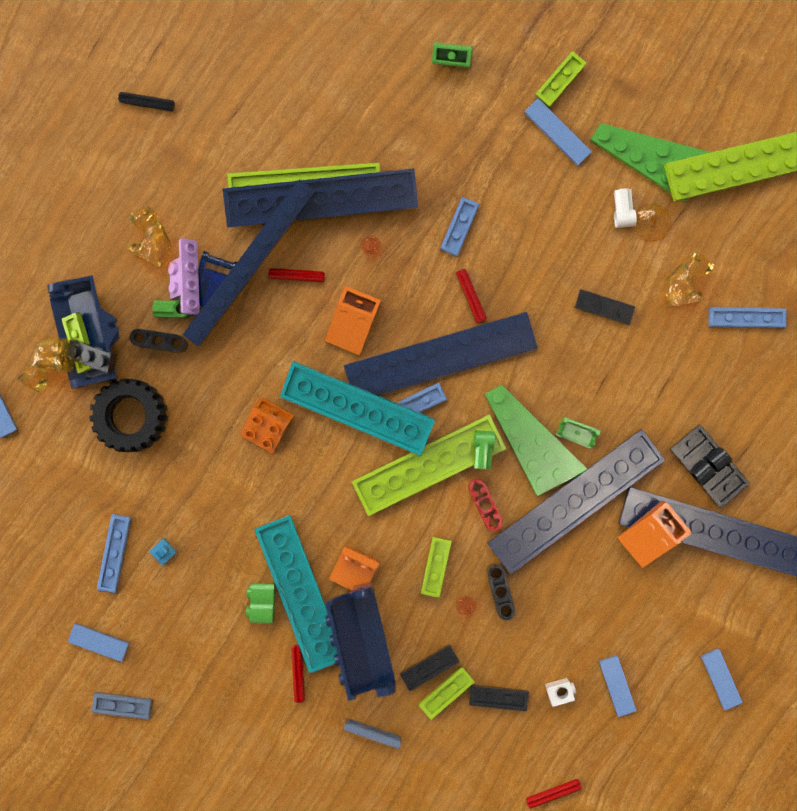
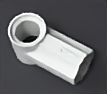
M631 189L615 190V227H635L637 218L635 209L633 210Z

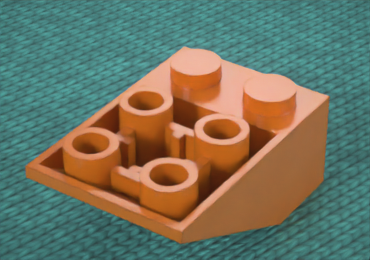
M345 286L325 342L360 355L381 305V300Z
M661 501L617 538L643 568L678 545L692 532L667 502Z

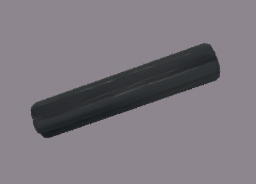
M120 92L118 96V101L124 104L166 111H174L175 102L169 99Z

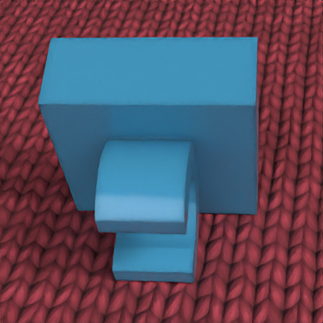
M165 538L149 551L162 566L177 553Z

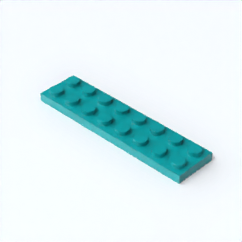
M293 361L280 397L420 456L424 451L436 420L296 361Z
M291 515L255 528V533L309 673L335 664L334 654H337L336 647H332L329 635H332L331 627L326 625L325 615H328L326 605Z

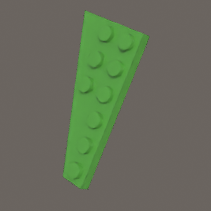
M602 123L590 139V142L670 194L671 191L664 165L669 162L711 153Z
M502 385L485 393L536 496L587 470Z

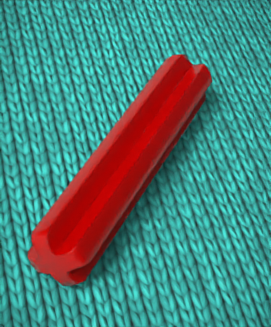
M270 268L268 273L270 279L324 282L325 273L323 271Z
M461 269L457 271L456 276L476 322L481 323L485 321L487 317L467 270Z
M292 645L294 702L301 703L305 700L303 655L299 645Z
M575 779L527 797L526 802L529 809L580 791L582 787L580 781Z

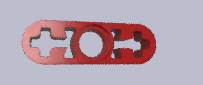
M480 479L471 480L468 490L486 527L491 531L499 530L503 525V520L485 483ZM473 483L482 484L480 491L482 494L486 492L487 496H482L476 500L475 497L479 495L476 490L472 491ZM484 499H488L491 503V507L488 510L480 508V502ZM493 509L495 510V513H492L493 517L499 519L496 527L493 525L489 526V522H491L489 515L484 516V514L490 513Z

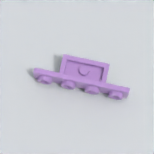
M181 238L179 239V258L169 262L168 267L170 274V299H181L182 314L197 316L200 312L198 245L195 240Z

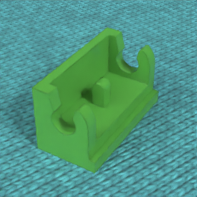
M562 417L555 435L592 449L596 445L595 440L601 431Z

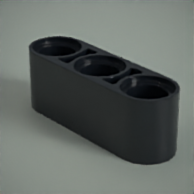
M135 329L129 336L133 345L142 348L183 353L188 348L187 339L178 334ZM143 333L144 340L138 343L136 337L138 334ZM158 336L163 338V343L160 346L155 344V339ZM177 339H181L182 346L176 349L174 342Z
M492 563L487 567L486 571L496 611L501 619L510 620L515 615V608L506 573L500 564ZM499 568L501 570L499 577L494 578L491 576L492 569ZM498 587H504L506 589V592L503 596L496 595V589ZM503 606H510L511 608L507 615L501 614Z

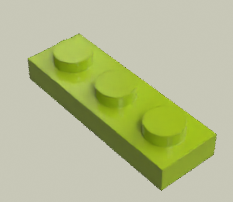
M572 51L536 92L535 97L539 98L550 108L587 63Z
M81 312L62 318L68 342L70 340H78L90 344ZM75 362L78 374L94 369Z
M432 537L421 594L440 598L451 540Z
M461 666L419 702L418 705L432 720L469 688L475 680Z

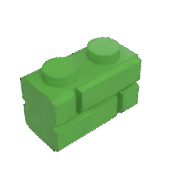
M435 42L433 45L432 63L470 68L474 46Z

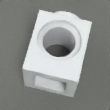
M567 678L545 684L552 707L575 701L573 695L576 694L574 683H570ZM559 688H566L564 695H557Z

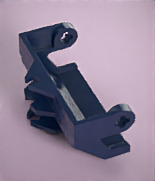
M93 275L47 285L48 293L52 294L49 295L71 389L117 380L115 366L114 373H106L94 368L85 373L78 374L75 362L67 359L69 342L62 318L73 313L81 312L90 345L111 351V346L119 339V327H116L115 324L117 319L100 308Z
M372 582L353 586L352 591L327 599L325 601L328 615H325L326 625L331 627L332 635H329L332 647H336L337 654H334L336 666L341 668L339 680L341 686L345 685L348 701L354 700L357 695L375 689L377 697L395 693L396 681Z

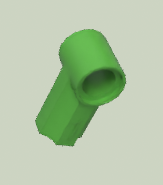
M154 300L153 317L188 319L191 315H181L179 313L181 300Z
M475 430L474 468L491 469L495 432Z

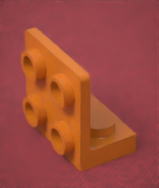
M261 397L253 406L240 436L273 454L294 415Z
M345 544L329 579L352 590L353 586L371 581L380 561Z

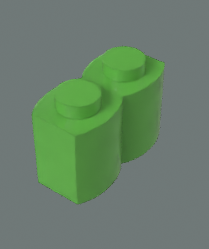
M252 582L251 587H247V598H250V606L246 607V618H249V623L274 622L275 583Z

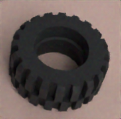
M135 379L114 380L110 382L109 386H103L100 389L101 393L96 394L93 398L96 402L90 406V410H93V416H89V420L94 424L91 428L93 432L98 434L96 438L100 442H104V446L109 449L113 448L118 452L143 451V449L153 446V443L161 438L160 434L165 432V421H168V416H166L165 412L168 410L167 405L163 403L164 398L161 394L157 393V389L146 382ZM124 398H135L145 408L146 418L144 425L136 433H122L114 424V408Z

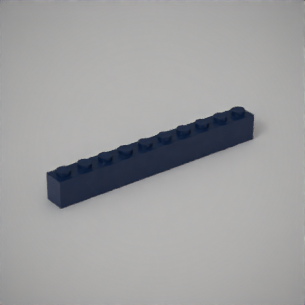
M299 179L184 332L183 335L197 346L203 344L315 195L316 191Z

